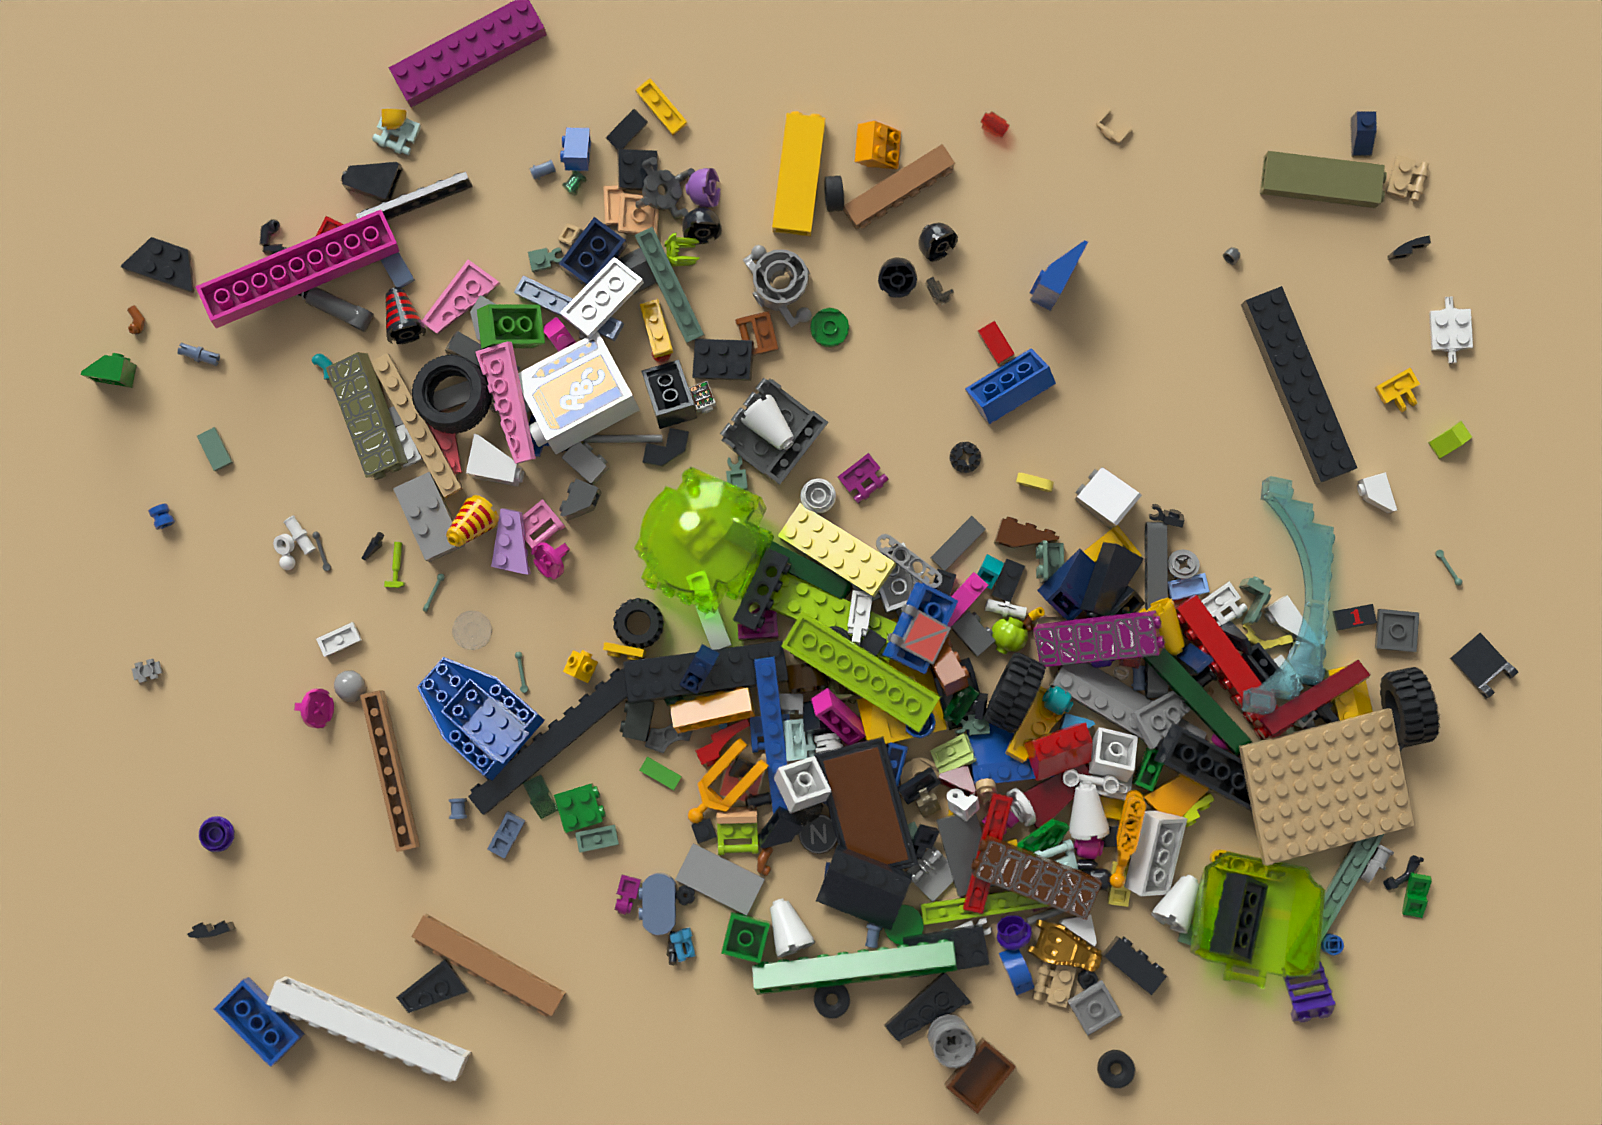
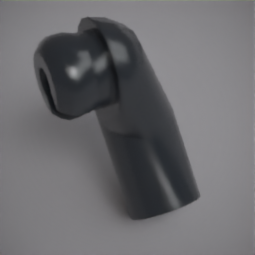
M269 220L261 226L259 245L268 246L270 244V236L280 228L278 220Z

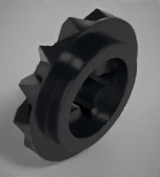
M969 441L956 444L950 452L951 465L955 470L962 473L974 471L981 462V452L976 445ZM962 449H964L966 454H973L968 459V464L965 460H958L963 455Z

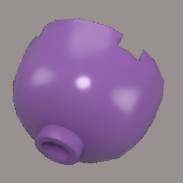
M703 168L695 171L686 184L687 195L699 207L710 208L717 206L719 203L721 192L720 188L716 190V182L720 181L715 169Z

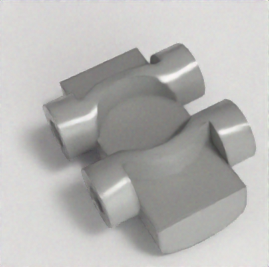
M154 659L146 660L147 665H143V662L135 663V668H132L134 680L143 683L147 681L146 677H150L151 680L159 678L158 674L163 673L160 661L155 662Z

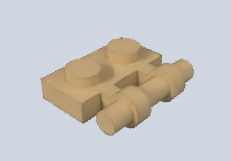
M1397 155L1385 193L1404 199L1407 192L1412 193L1411 200L1418 202L1420 195L1424 191V181L1429 174V164L1422 162L1420 169L1414 168L1416 160ZM1412 176L1417 177L1415 185L1410 184Z
M1043 961L1042 966H1039L1038 972L1040 974L1037 984L1034 985L1033 990L1035 992L1033 998L1041 1000L1042 994L1046 993L1048 994L1046 1002L1066 1008L1077 968L1055 965L1053 970L1049 969V963ZM1047 975L1052 976L1050 988L1045 986Z

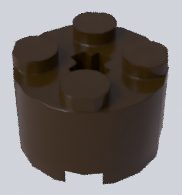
M803 663L786 666L789 694L801 692L800 688H802L803 692L814 691L815 686L817 690L828 688L827 675L812 665Z

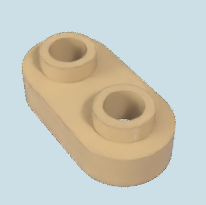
M981 779L975 783L978 801L981 805L989 807L992 794L997 793L996 784L993 779Z

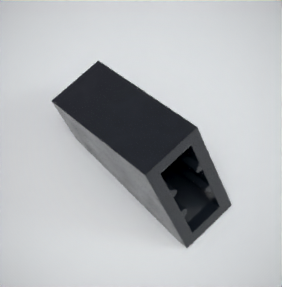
M398 162L348 166L347 171H344L341 177L342 185L347 190L382 202L391 201L403 167Z

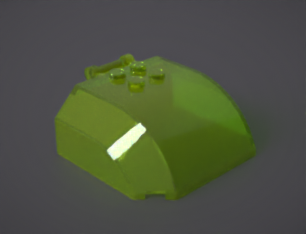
M1227 851L1214 862L1204 867L1195 904L1190 952L1204 961L1225 965L1224 981L1230 982L1235 980L1255 984L1259 988L1265 987L1267 973L1283 977L1311 976L1319 969L1325 890L1312 878V873L1307 867L1283 862L1264 865L1262 858ZM1226 872L1247 875L1269 885L1252 964L1209 952ZM1233 967L1258 971L1259 976L1232 972Z

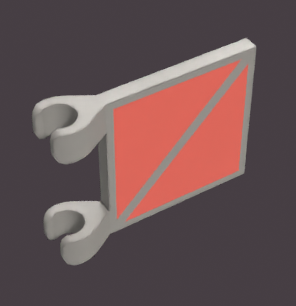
M904 604L901 611L912 616L913 619L903 638L890 633L887 640L934 664L951 628L913 606Z

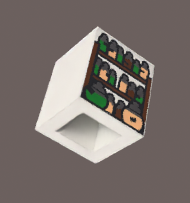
M705 381L689 387L697 412L702 411V414L712 411L716 403L708 382Z

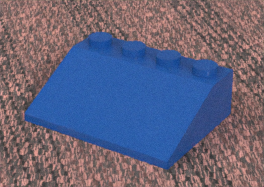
M1082 241L1048 265L1046 271L1041 270L1030 291V294H1032L1030 301L1050 311L1052 310L1088 241Z
M990 723L989 734L969 736V731L966 730L974 757L977 760L970 764L974 785L977 781L987 778L993 779L995 783L1036 779L1029 757L1025 762L1021 763L1005 754L1014 733H1009Z

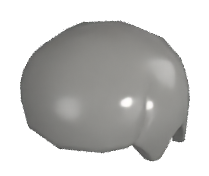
M353 670L343 671L335 678V692L338 697L346 702L358 701L361 699L360 695H363L366 691L363 678Z

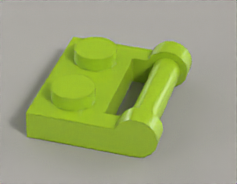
M757 823L717 824L718 855L742 852L758 854ZM752 838V844L724 845V839Z

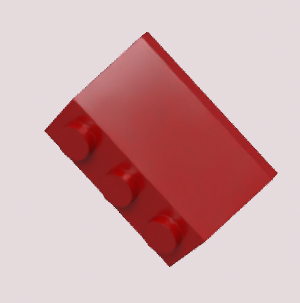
M1086 722L1074 724L1024 742L1036 781L1091 762L1092 739Z

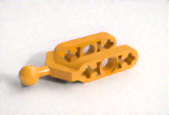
M741 738L726 751L697 783L702 803L698 808L689 810L688 819L690 822H701L703 813L707 808L728 811L769 767L761 759L724 799L710 787L747 747V744Z
M1137 790L1129 791L1125 796L1116 835L1118 850L1117 867L1115 873L1110 877V884L1114 888H1121L1125 885L1124 869L1129 861V857L1136 851L1146 804L1142 794ZM1130 820L1135 821L1133 824H1127Z

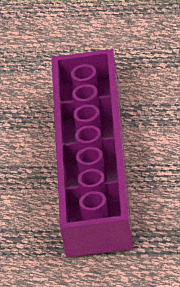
M514 0L388 68L406 101L412 108L547 36V33L530 0Z

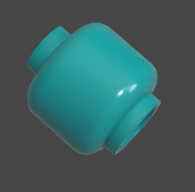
M1059 686L1049 687L1042 698L1044 708L1056 715H1062L1064 712L1068 713L1073 706L1071 693Z

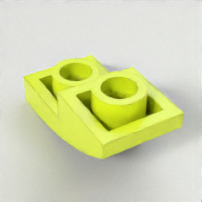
M1211 793L1204 794L1182 816L1187 818L1185 827L1196 823L1195 819L1200 817L1197 809L1202 811L1211 806L1210 803L1214 801Z

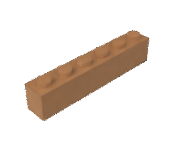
M941 144L845 204L843 211L855 229L859 227L863 229L870 225L871 220L875 217L879 219L888 213L887 210L891 207L897 208L904 203L903 200L907 197L913 198L918 195L923 187L929 188L934 185L939 177L950 175L953 172L952 169H954L955 162L944 145Z

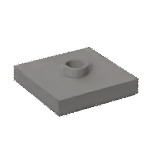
M1102 980L1068 1000L1087 1036L1122 1015Z

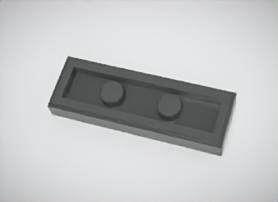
M971 516L930 558L945 571L986 528Z

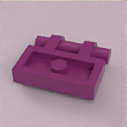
M869 453L837 477L849 493L855 488L859 492L853 497L857 504L863 499L867 500L872 492L876 489L880 490L884 486L883 484L889 480L885 474L879 478L876 476L875 473L881 468ZM870 478L873 483L864 489L861 484Z

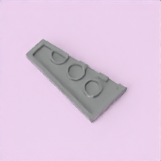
M1172 690L1130 715L1151 750L1166 736L1171 724L1177 725L1181 718L1191 709Z

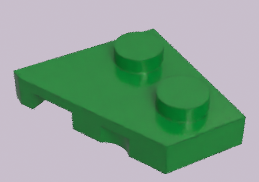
M1051 819L1018 842L1017 846L1033 853L1039 850L1041 852L1057 846L1070 827L1065 822Z

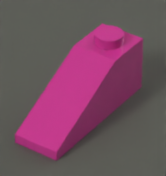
M975 572L951 596L958 600V603L947 625L948 627H951L988 586Z

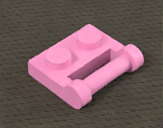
M543 499L523 515L524 539L531 548L540 542H545L559 529L563 530L566 527ZM552 519L554 524L538 538L533 540L530 537Z

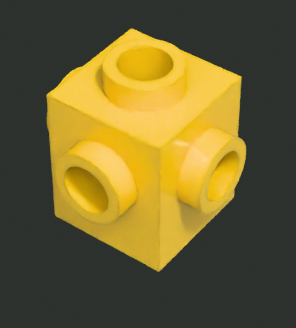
M573 650L563 672L589 683L598 661L591 659L593 655L584 650L581 653Z

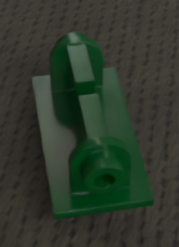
M970 685L957 691L944 710L943 719L959 725L980 693Z

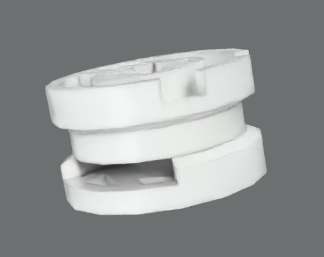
M835 733L815 736L814 741L817 743L816 753L843 747V744L840 742L841 738Z

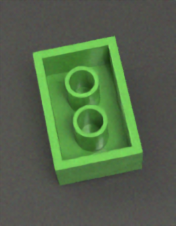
M488 304L477 309L481 349L504 342H512L513 348H535L545 344L540 305Z

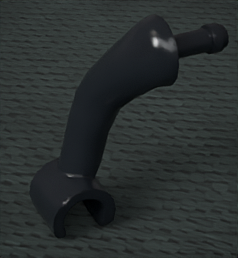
M1416 855L1411 856L1406 871L1400 877L1394 879L1391 876L1383 881L1386 889L1398 888L1400 884L1408 881L1410 874L1415 873L1420 862L1424 861V858H1418Z

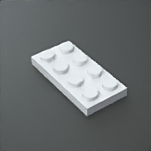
M614 257L560 314L590 339L644 283L643 279Z

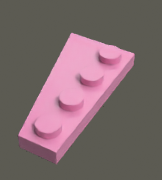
M467 260L423 318V324L436 334L441 333L474 306L480 295L485 297L500 285V282L470 260Z

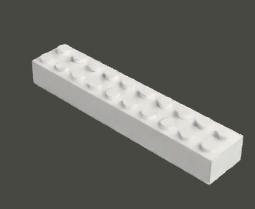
M286 976L276 980L266 1003L276 1012L282 1013L285 1011L290 1013V1017L293 1019H304L309 1021L308 1024L313 1027L320 1028L322 1026L327 1028V1032L336 1036H339V1034L347 1037L346 1040L352 1043L361 1042L366 1044L365 1047L369 1050H381L389 1058L395 1059L398 1057L403 1059V1063L406 1065L420 1066L422 1071L429 1074L435 1072L441 1075V1079L452 1082V1080L456 1081L462 1075L471 1051Z

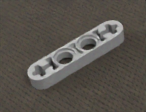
M883 534L877 538V549L921 583L934 589L941 585L942 575L892 536ZM887 538L890 540L888 543L890 546L893 547L894 544L898 546L894 549L892 555L888 553L891 549L880 547L882 544L880 542L881 539L886 540ZM898 550L906 552L907 557L904 561L896 559L895 553ZM914 562L922 564L923 570L920 573L912 571L911 565ZM926 568L930 569L928 572L930 576L934 574L938 576L936 579L938 581L937 584L933 583L931 585L929 583L930 579L927 576L924 579L920 577L925 573Z

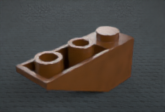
M1007 516L1006 519L1002 518L994 543L1013 549L1036 545L1043 540H1047V543L1054 542L1060 536L1055 535L1056 532L1049 529H1044V531L1036 529L1037 526L1031 523H1025V525L1017 523V519Z

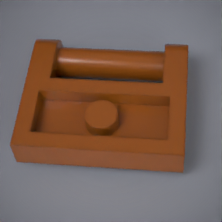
M769 311L735 320L736 326H739L742 340H750L746 324L752 323L758 348H754L753 356L778 350Z

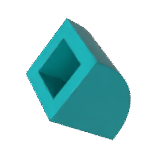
M988 554L985 556L977 575L988 584L987 588L992 589L1000 575L1004 562Z

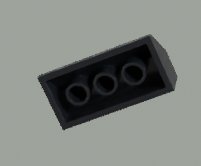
M1226 872L1209 952L1252 964L1269 885L1247 875Z

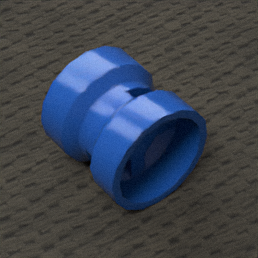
M166 503L148 510L150 517L154 518V526L157 530L175 523L173 516L169 514L170 509Z
M1326 933L1319 946L1325 953L1338 955L1342 952L1344 943L1339 936Z

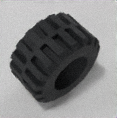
M640 598L629 599L616 610V615L613 617V628L616 636L627 646L643 649L652 646L660 639L664 626L663 615L653 602ZM643 612L650 618V628L645 634L634 635L629 631L627 620L631 614Z

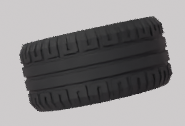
M450 354L432 359V361H429L428 364L421 368V371L418 372L415 377L416 379L413 381L411 394L415 410L430 426L443 433L458 434L471 430L485 418L488 413L487 410H489L491 405L492 393L488 390L487 386L489 383L486 376L483 375L482 371L473 362L462 356ZM452 376L468 379L471 392L466 404L458 411L451 413L437 411L434 407L433 396L439 383Z

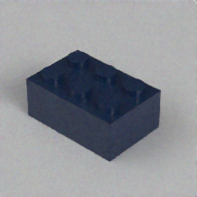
M594 217L559 262L562 270L586 286L614 257L618 259L628 245L623 237Z

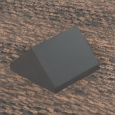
M641 248L618 259L643 279L644 283L633 295L657 283Z

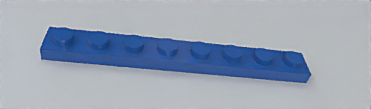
M769 657L754 659L774 814L779 806L788 810L774 780L778 768L787 765L775 658Z

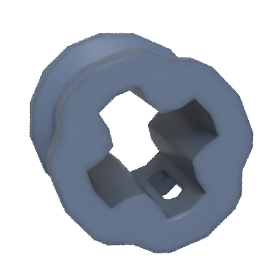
M467 798L449 799L451 803L449 819L467 818L465 814Z

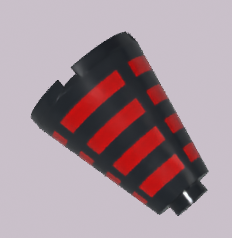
M399 287L389 289L385 295L386 337L388 342L392 343L393 340L396 341V344H407L420 339L419 335L423 333L424 336L426 328L406 292Z

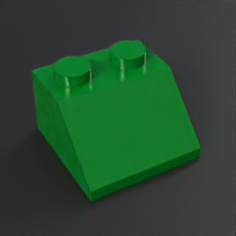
M112 353V356L104 355L83 369L81 375L93 382L132 388L137 365L132 363L130 358L124 357L125 355Z

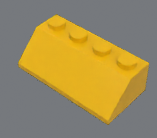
M1346 666L1327 670L1324 680ZM1366 680L1332 700L1334 705L1331 707V711L1340 721L1373 712Z

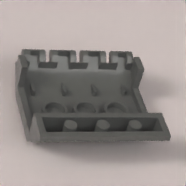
M763 378L755 388L759 393L752 392L743 403L746 409L744 410L740 407L731 420L734 422V425L732 426L728 423L720 434L723 436L721 441L763 475L780 485L829 422L815 411L811 412L794 399L776 381ZM766 395H771L775 399L794 436V443L787 450L777 449L741 421V418H746L745 411L760 398L762 401L766 400Z

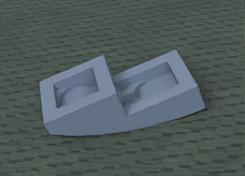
M399 252L381 259L396 287L401 289L415 281Z
M508 811L487 850L505 859L526 820Z

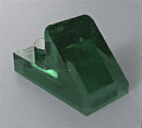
M542 774L523 783L531 799L530 803L540 819L558 811Z

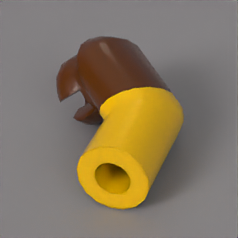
M1038 607L1029 612L1022 621L1024 623L1023 628L1027 632L1033 630L1035 626L1032 622L1044 616L1045 610L1042 607Z

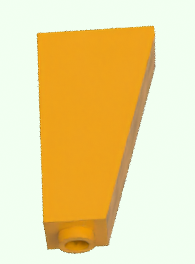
M1179 774L1142 796L1144 801L1155 811L1182 817L1209 789Z

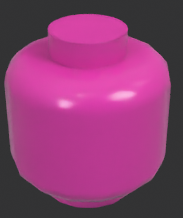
M1097 835L1091 836V840L1074 839L1073 845L1079 857L1095 860L1098 856L1102 855L1104 841L1101 838L1098 839Z

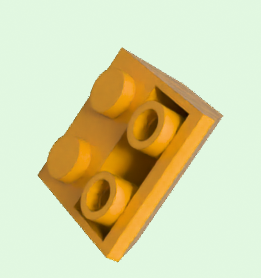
M877 121L858 124L854 162L866 167L898 169L901 131Z

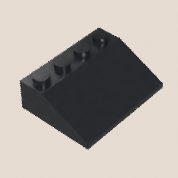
M837 845L816 902L891 931L912 881L913 874Z

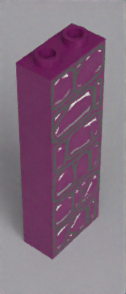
M1156 611L1037 624L1034 628L1039 662L1043 663L1045 667L1159 655L1162 648L1165 647L1164 637L1160 636L1159 628L1162 626L1161 618L1157 616Z

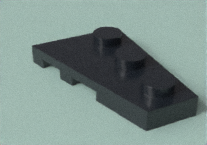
M444 959L396 998L407 1013H411L467 993L470 990L449 962Z

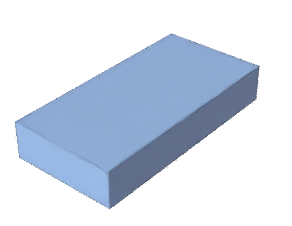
M1205 573L1194 575L1191 579H1177L1168 582L1169 598L1173 601L1210 592Z

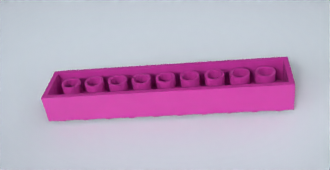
M380 209L195 287L210 321L217 329L398 253L400 250Z

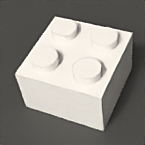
M1099 727L1092 738V756L1089 773L1104 777L1110 775L1114 776L1117 780L1128 782L1135 770L1138 736Z
M815 756L780 767L774 776V780L790 813L826 801L831 792Z

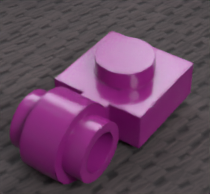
M621 875L616 894L623 896V898H617L614 909L619 914H630L633 902H629V898L636 899L641 879Z

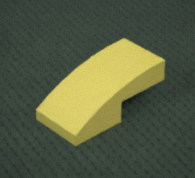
M1112 861V874L1116 871L1117 861ZM1127 863L1124 869L1123 875L1125 876V879L1128 873L1130 863ZM1124 886L1121 888L1111 887L1108 892V904L1128 907L1131 890Z

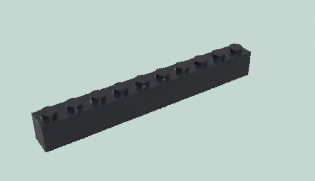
M619 668L614 670L609 675L611 678L607 682L601 681L594 687L596 691L590 696L587 693L580 698L578 706L568 708L563 713L564 717L560 721L555 719L547 726L549 730L544 734L540 732L533 737L532 740L534 742L531 745L527 746L525 744L517 752L518 755L511 759L492 781L485 777L487 779L482 785L478 783L470 790L471 794L468 797L482 815H486L627 698L623 668L621 670Z

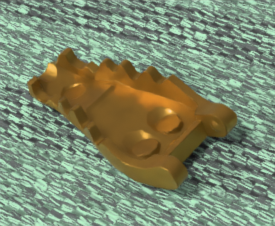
M1037 919L1035 926L1040 928L1041 931L1036 946H1028V953L1041 961L1054 965L1080 967L1093 972L1100 967L1102 960V951L1088 945L1081 937L1076 936L1073 931L1062 925Z

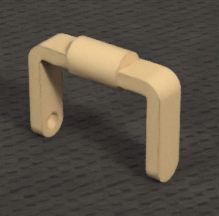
M1108 108L1097 121L1096 127L1109 140L1111 139L1119 144L1132 130V127L1130 126L1120 138L1114 135L1115 133L1101 124L1102 120L1111 111Z

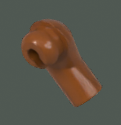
M133 305L127 309L133 318L132 324L128 326V331L131 334L138 335L143 331L145 318L138 308Z

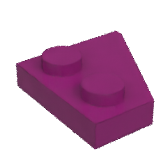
M756 608L751 613H758L760 608ZM766 610L764 618H766L765 623L756 632L738 624V640L778 638L777 612Z

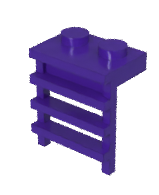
M1320 960L1316 961L1317 968L1287 974L1286 969L1281 968L1293 1007L1291 1011L1293 1022L1299 1021L1303 1023L1314 1017H1319L1320 1019L1327 1018L1333 1013L1336 1003L1333 1000L1332 991L1329 988L1328 979L1325 976L1324 967ZM1315 974H1320L1321 979L1293 985L1289 981ZM1321 985L1325 989L1324 991L1294 996L1293 991Z

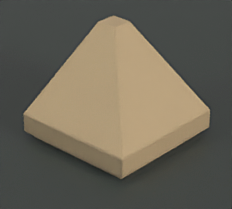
M567 223L558 241L572 246L583 230Z

